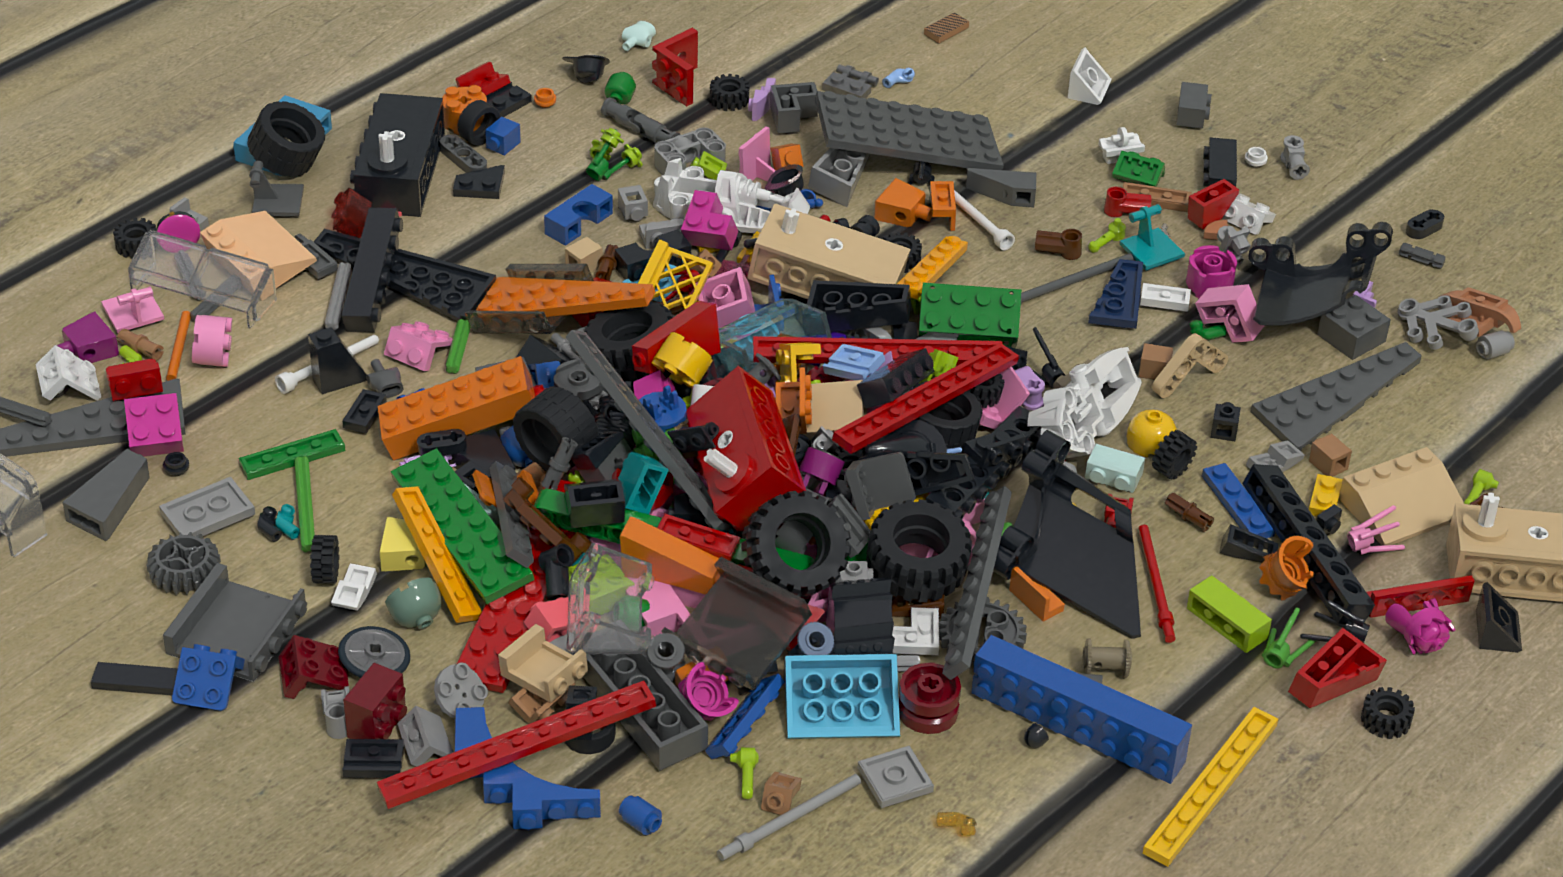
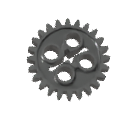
M987 597L982 618H987L984 643L993 635L1024 649L1027 637V626L1023 624L1024 618L1017 617V610L1009 611V604L999 606L1000 600L990 603V599ZM955 602L954 608L947 607L946 614L942 613L941 621H939V640H941V648H947V653L950 645L949 639L955 625L954 620L959 609V602ZM981 623L971 662H975V655L980 650L978 648Z

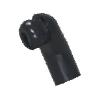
M267 506L263 509V513L259 515L257 528L271 541L277 542L282 536V532L275 527L277 510Z

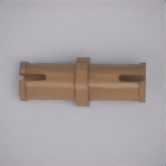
M122 329L117 335L118 343L127 345L137 353L144 354L152 359L159 360L164 351H161L164 349L163 346L149 341L148 337L142 334L137 335L127 329Z

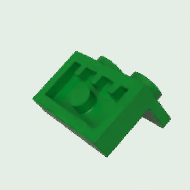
M1121 151L1112 176L1115 179L1129 183L1157 187L1160 178L1165 175V163L1157 158L1140 156L1136 152Z

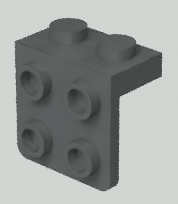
M901 452L853 461L845 471V484L847 488L851 489L853 496L852 507L862 520L870 519L876 509L889 507L895 503L900 505L905 500H912L914 502L916 499L905 457Z

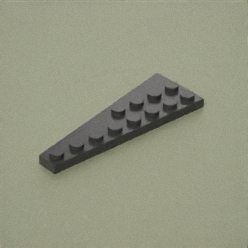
M1404 342L1256 402L1251 406V413L1282 442L1289 441L1302 451V448L1308 444L1312 445V442L1322 433L1327 434L1331 431L1334 424L1340 420L1344 421L1364 406L1365 401L1370 397H1376L1379 390L1383 387L1392 385L1395 378L1401 374L1405 375L1417 366L1421 361L1422 355L1407 342Z
M180 378L162 382L163 392L132 397L139 398L176 393L182 435H186ZM112 397L53 413L51 414L52 422L48 423L46 427L25 421L0 428V457L129 442L124 400L112 401Z

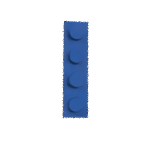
M1226 463L1203 469V479L1240 528L1266 539L1274 537L1275 531Z
M779 673L761 679L758 682L756 690L748 695L705 750L711 759L721 756L728 757L737 750V743L751 732V725L766 712L764 708L767 704L778 697V690L785 683Z

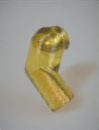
M937 812V827H961L960 833L962 836H974L976 834L975 826H977L974 818L960 812Z

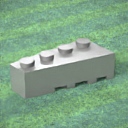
M830 148L812 166L808 188L848 207L870 154Z

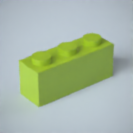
M1209 576L1190 589L1186 609L1245 653H1248L1268 639L1272 619L1214 576Z

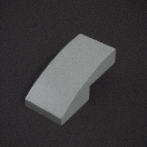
M1283 441L1271 444L1267 453L1249 457L1246 466L1251 469L1253 464L1278 465L1281 471L1284 472L1300 462L1305 455L1291 442Z

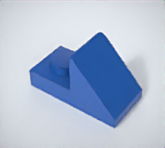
M559 361L527 365L536 385L543 384L544 388L554 386V376L557 367L560 365Z

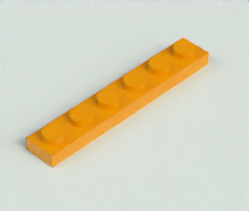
M946 236L897 284L910 285L911 298L918 299L922 293L923 283H935L967 251L968 242L962 241L956 236Z
M419 487L396 488L392 496L455 622L478 620L482 611L461 569L446 547L445 538Z

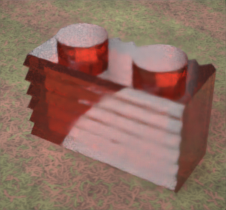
M348 188L346 191L340 192L334 199L336 209L331 216L334 219L333 230L361 238L368 209L371 208L372 202L353 189Z

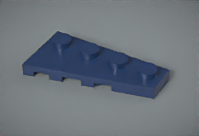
M1119 259L1110 276L1109 283L1105 285L1102 296L1098 298L1095 309L1089 315L1088 323L1137 329L1143 262Z

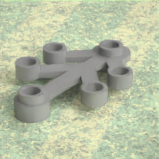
M1443 295L1423 303H1418L1417 300L1409 298L1399 304L1398 315L1401 319L1407 320L1409 327L1407 334L1412 343H1418L1424 338L1422 329L1418 327L1417 319L1423 320L1426 323L1428 332L1427 343L1432 350H1437L1443 346L1442 337L1438 334L1436 325L1458 332L1460 337L1466 341L1474 340L1479 333L1477 322L1474 319L1468 318L1457 322L1446 318L1454 315L1460 318L1469 317L1472 310L1467 302H1461L1456 306H1452L1450 297ZM1434 308H1438V310L1434 312L1427 311Z

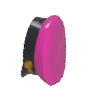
M170 212L158 221L157 239L161 247L168 252L179 253L180 250L187 251L199 241L201 232L199 224L187 212Z

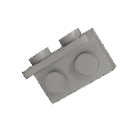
M675 218L639 225V233L645 248H655L658 235L677 229L682 233L681 227L685 218Z

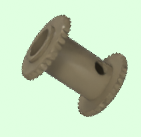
M1091 638L1086 639L1085 646L1083 647V668L1085 674H1091V669H1120L1123 671V678L1129 676L1132 664V651L1129 640L1124 639L1122 648L1092 647Z

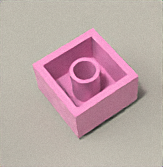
M741 267L707 279L698 300L716 304L719 332L731 329L742 316L747 314H754L756 316L751 288Z

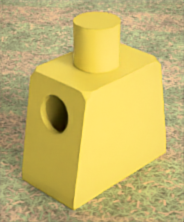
M387 517L380 548L381 571L423 569L426 566V562L404 519Z

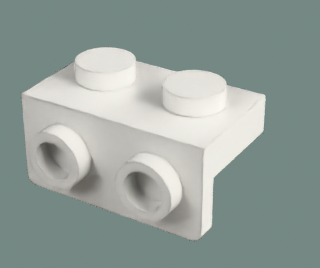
M1238 194L1222 219L1240 228L1247 226L1250 233L1258 235L1263 223H1272L1276 214L1270 212V207L1258 202L1255 205L1249 202V197Z

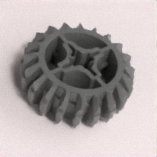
M180 532L179 536L173 537L169 534L167 540L160 539L159 545H153L152 551L148 553L147 571L152 583H155L158 589L163 588L166 593L174 591L176 595L180 592H185L188 595L189 591H196L215 565L221 563L216 544H213L210 538H203L202 534L194 536L192 532L188 535H182Z

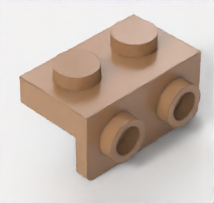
M522 688L508 703L530 724L551 716L555 712L552 708L557 704L562 707L566 703L568 689L550 703L529 690Z

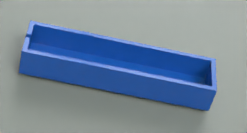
M993 635L987 639L976 653L973 671L975 674L973 676L971 693L979 698L994 703L1005 710L1016 713L1169 784L1173 782L1186 763L1192 724Z

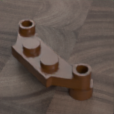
M520 477L511 485L512 489L503 498V501L512 509H517L521 514L519 518L524 524L530 528L534 526L541 532L539 537L549 546L553 544L555 546L567 544L574 553L573 564L583 553L586 554L593 547L592 542L578 531L571 539L568 538L529 502L528 498L533 494L534 489Z

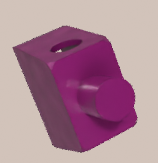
M95 311L62 329L64 342L56 345L63 350L71 351L83 361L87 360L91 363L119 355L116 335Z

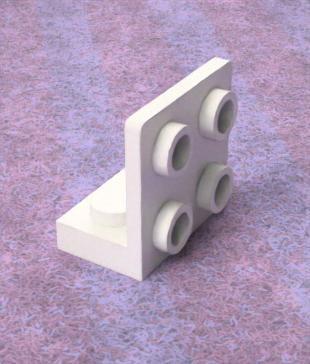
M55 345L36 363L41 392L44 398L51 401L58 393L64 390L66 385L97 401L101 398L94 365L87 360L83 361L76 357L71 351L63 350Z

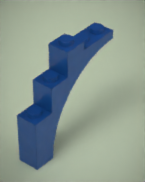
M484 707L456 708L455 752L492 738L486 724ZM513 762L471 777H483L484 803H512L513 829L543 828V819L601 817L600 789H578L557 785L531 775Z

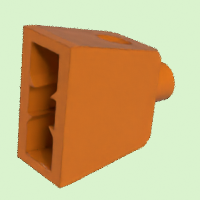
M895 178L875 201L874 218L877 221L911 227L918 218L930 221L932 218V208L925 205L926 194L924 191Z

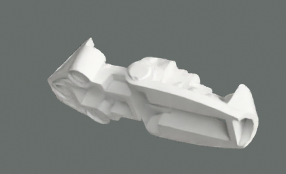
M681 158L669 161L664 176L661 175V177L654 181L655 198L653 207L670 219L685 218L695 190L717 193L723 206L722 214L732 215L737 229L745 233L761 232L770 214V211L756 206L773 208L776 203L790 209L794 208L796 211L808 214L810 210V205L799 188H796L793 193L784 197L761 189L760 182L756 181V183H753L751 179H747L742 173L720 170L717 180L705 179L704 171L701 167L690 166L683 170Z
M1124 347L1110 350L1099 355L1089 364L1075 366L1069 372L1071 381L1065 387L1045 391L1043 396L1044 407L1029 412L1027 426H1041V435L1044 431L1050 430L1069 441L1071 447L1066 456L1067 458L1091 455L1095 447L1094 437L1109 434L1122 421L1140 389L1142 382L1136 376L1127 353L1129 348ZM1107 382L1109 388H1117V390L1104 399L1101 389L1103 384Z

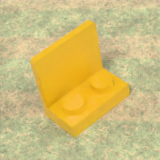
M819 343L779 344V349L776 350L777 365H780L781 380H777V382H797L796 359H813V354H821V345Z

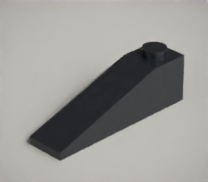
M883 450L859 457V460L895 452L903 453L916 496L975 479L967 455L961 453Z

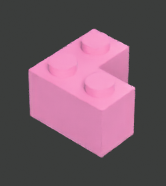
M1249 284L1208 288L1195 303L1203 324L1224 322L1232 343L1253 341L1265 326L1253 320L1257 304Z

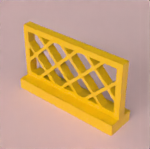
M659 240L638 283L653 284L654 289L657 288L658 291H656L652 299L660 296L664 304L663 306L668 309L681 304L684 309H687L697 301L714 265L713 262L671 248L667 242ZM672 256L678 257L683 261V265L670 269L668 263ZM696 265L705 267L703 274L695 277L692 276L689 268ZM686 270L690 279L676 283L673 274ZM670 276L674 285L660 289L658 284L660 279ZM692 284L695 289L693 294L683 298L679 288ZM676 290L680 299L667 304L663 295Z

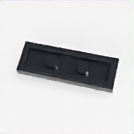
M98 662L91 679L92 689L173 695L178 668Z

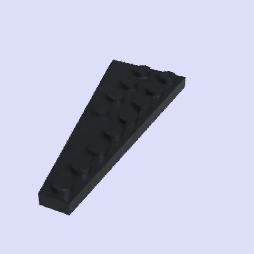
M323 229L314 240V243L334 260L340 263H350L353 269L361 238ZM398 249L394 252L395 263L394 267L390 268V284L388 287L456 321L460 319L469 320L487 294V291L495 282L496 275Z

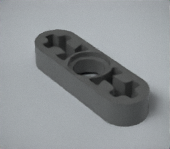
M445 135L440 139L441 153L465 173L487 168V160L458 136Z

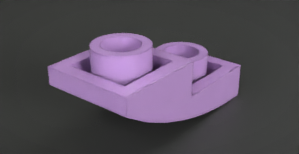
M767 78L766 85L761 86V90H755L754 97L749 99L748 111L752 112V121L759 120L770 109L771 85H776L775 78Z

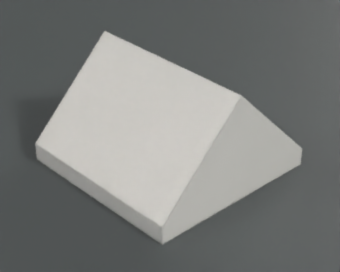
M1086 48L1081 50L1070 73L1068 99L1098 105L1102 102L1112 79Z

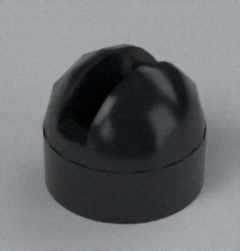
M1033 723L1024 734L1025 743L1033 748H1039L1049 740L1047 732L1036 723Z

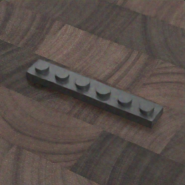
M495 461L490 467V474L506 556L528 568L534 562L527 525L519 518L521 514L517 509H512L503 501V498L512 489L511 485L517 479V473L509 465L504 466Z

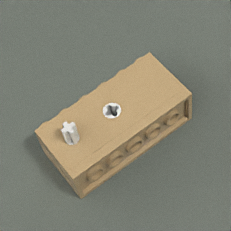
M775 203L755 242L747 279L769 286V275H774L775 281L780 283L782 291L806 299L809 298L813 280L897 284L903 278L910 249Z

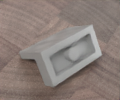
M415 706L397 723L412 765L419 766L424 764L434 753L442 757L453 753L440 716Z

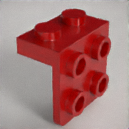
M155 359L118 364L106 368L112 401L163 392L160 367Z

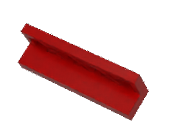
M1472 575L1368 591L1366 593L1375 604L1369 617L1385 616L1389 607L1393 604L1402 605L1409 612L1424 609L1423 602L1433 598L1436 599L1438 607L1469 602L1475 580Z

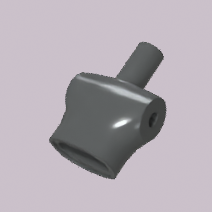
M379 359L372 360L371 366L374 373L366 375L369 388L378 393L386 394V398L402 393L404 388L398 367L384 369Z

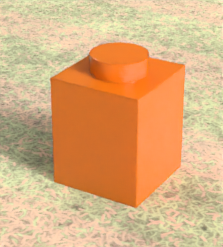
M790 143L770 148L774 170L792 164L804 167L800 144Z

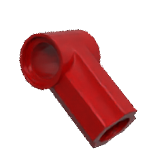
M1110 187L1107 190L1103 210L1110 217H1120L1124 213L1139 211L1144 206L1151 207L1152 198L1151 195L1127 193L1121 187Z

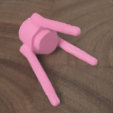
M1393 505L1362 524L1351 527V531L1347 532V538L1354 552L1359 551L1360 555L1368 552L1405 549L1404 545L1370 546V544L1374 543L1373 536L1398 527L1400 525L1399 522H1394L1374 530L1365 529L1396 510V506Z

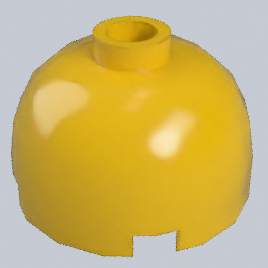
M1154 409L1141 411L1129 423L1126 435L1127 445L1134 453L1142 457H1148L1149 454L1154 455L1155 450L1160 447L1158 444L1164 441V437L1166 435L1169 436L1171 431L1177 430L1173 419L1162 411Z

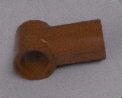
M1066 229L1062 233L1037 230L1035 250L1060 253L1063 258L1068 260L1078 259L1082 255V233L1077 229Z

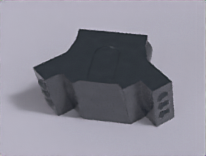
M889 577L858 579L857 581L847 580L830 584L828 609L826 611V626L834 636V648H832L830 655L893 654L895 638L892 636L894 627L891 606L893 595L890 593L892 579Z

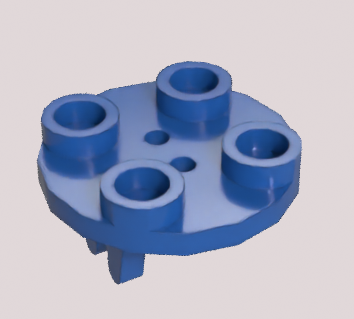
M669 385L663 388V392H652L639 399L663 432L678 426L687 418L686 403L678 396L677 391L671 392Z

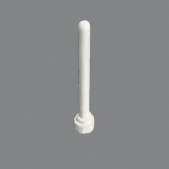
M954 190L955 203L994 236V243L1001 250L1011 248L1015 242L1014 235L1006 229L997 228Z
M372 335L349 346L348 349L355 355L376 345L379 342V338L376 335ZM311 365L295 373L283 372L275 376V383L279 391L286 394L294 390L299 381L312 376Z

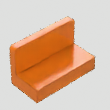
M930 181L932 217H949L950 231H955L956 203L954 182Z
M1019 567L1012 568L1009 591L1039 619L1044 622L1064 611L1065 604L1048 588L1032 581Z

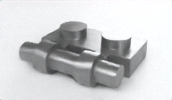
M839 64L836 69L837 73L833 72L822 83V90L831 91L835 94H852L860 98H867L871 93L872 85L876 86L879 78L872 76L870 72L855 70L853 66Z

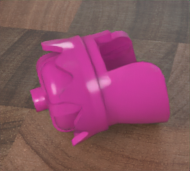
M1435 598L1424 601L1423 606L1425 608L1413 616L1406 608L1399 604L1391 605L1386 613V623L1404 635L1413 655L1416 651L1422 654L1423 652L1432 653L1433 651L1440 650L1450 638L1449 631H1456L1451 623L1452 621L1439 610Z
M700 662L678 684V688L704 721H712L716 717L732 712L737 707L739 700L734 697L728 698V688L724 681L727 678L723 674L719 676L714 672L705 671V663Z

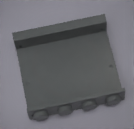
M217 563L164 632L165 652L167 655L180 658L182 647L193 649L194 644L211 647L210 652L220 653L221 648L237 651V656L244 658L245 662L243 670L235 669L234 676L254 682L259 674L265 671L272 656L278 653L287 635L293 632L299 618L305 615L307 602L304 589L300 588L297 594L293 595V599L289 600L229 581L227 566Z

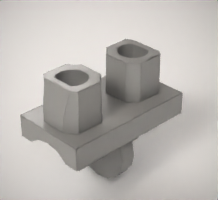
M1223 226L1217 232V238L1221 242L1219 251L1225 253L1226 250L1230 251L1237 259V266L1241 265L1244 260L1241 254L1246 253L1251 247L1247 240L1250 230L1247 226H1244L1240 231H1236L1232 226Z

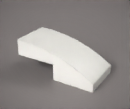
M350 563L344 580H340L331 604L333 606L358 610L371 590L377 575L376 568Z

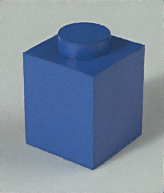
M500 117L485 130L486 148L504 156L521 143L520 124L507 118Z

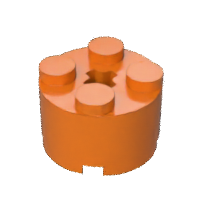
M472 85L470 87L458 88L451 86L445 90V94L442 97L445 129L448 130L450 128L454 134L460 135L457 124L462 111L475 100L487 102V97L482 92L480 86ZM484 115L477 120L473 131L481 125Z

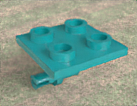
M1159 204L1151 207L1144 206L1139 211L1130 213V222L1134 223L1140 220L1138 235L1120 240V245L1128 253L1132 254L1136 261L1143 262L1145 270L1185 257V253L1159 227L1152 230L1151 216L1161 214L1162 211Z

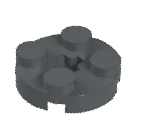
M570 360L557 367L554 376L555 387L564 388L581 400L592 398L603 392L599 386L600 381L585 368V363H580V360Z

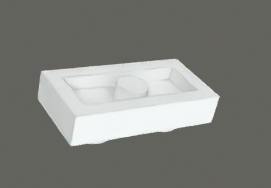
M1143 283L1140 305L1188 312L1191 289Z

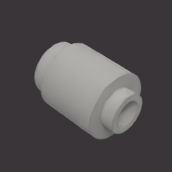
M1503 330L1480 336L1476 345L1477 352L1487 360L1507 354L1515 346L1514 337L1509 331Z

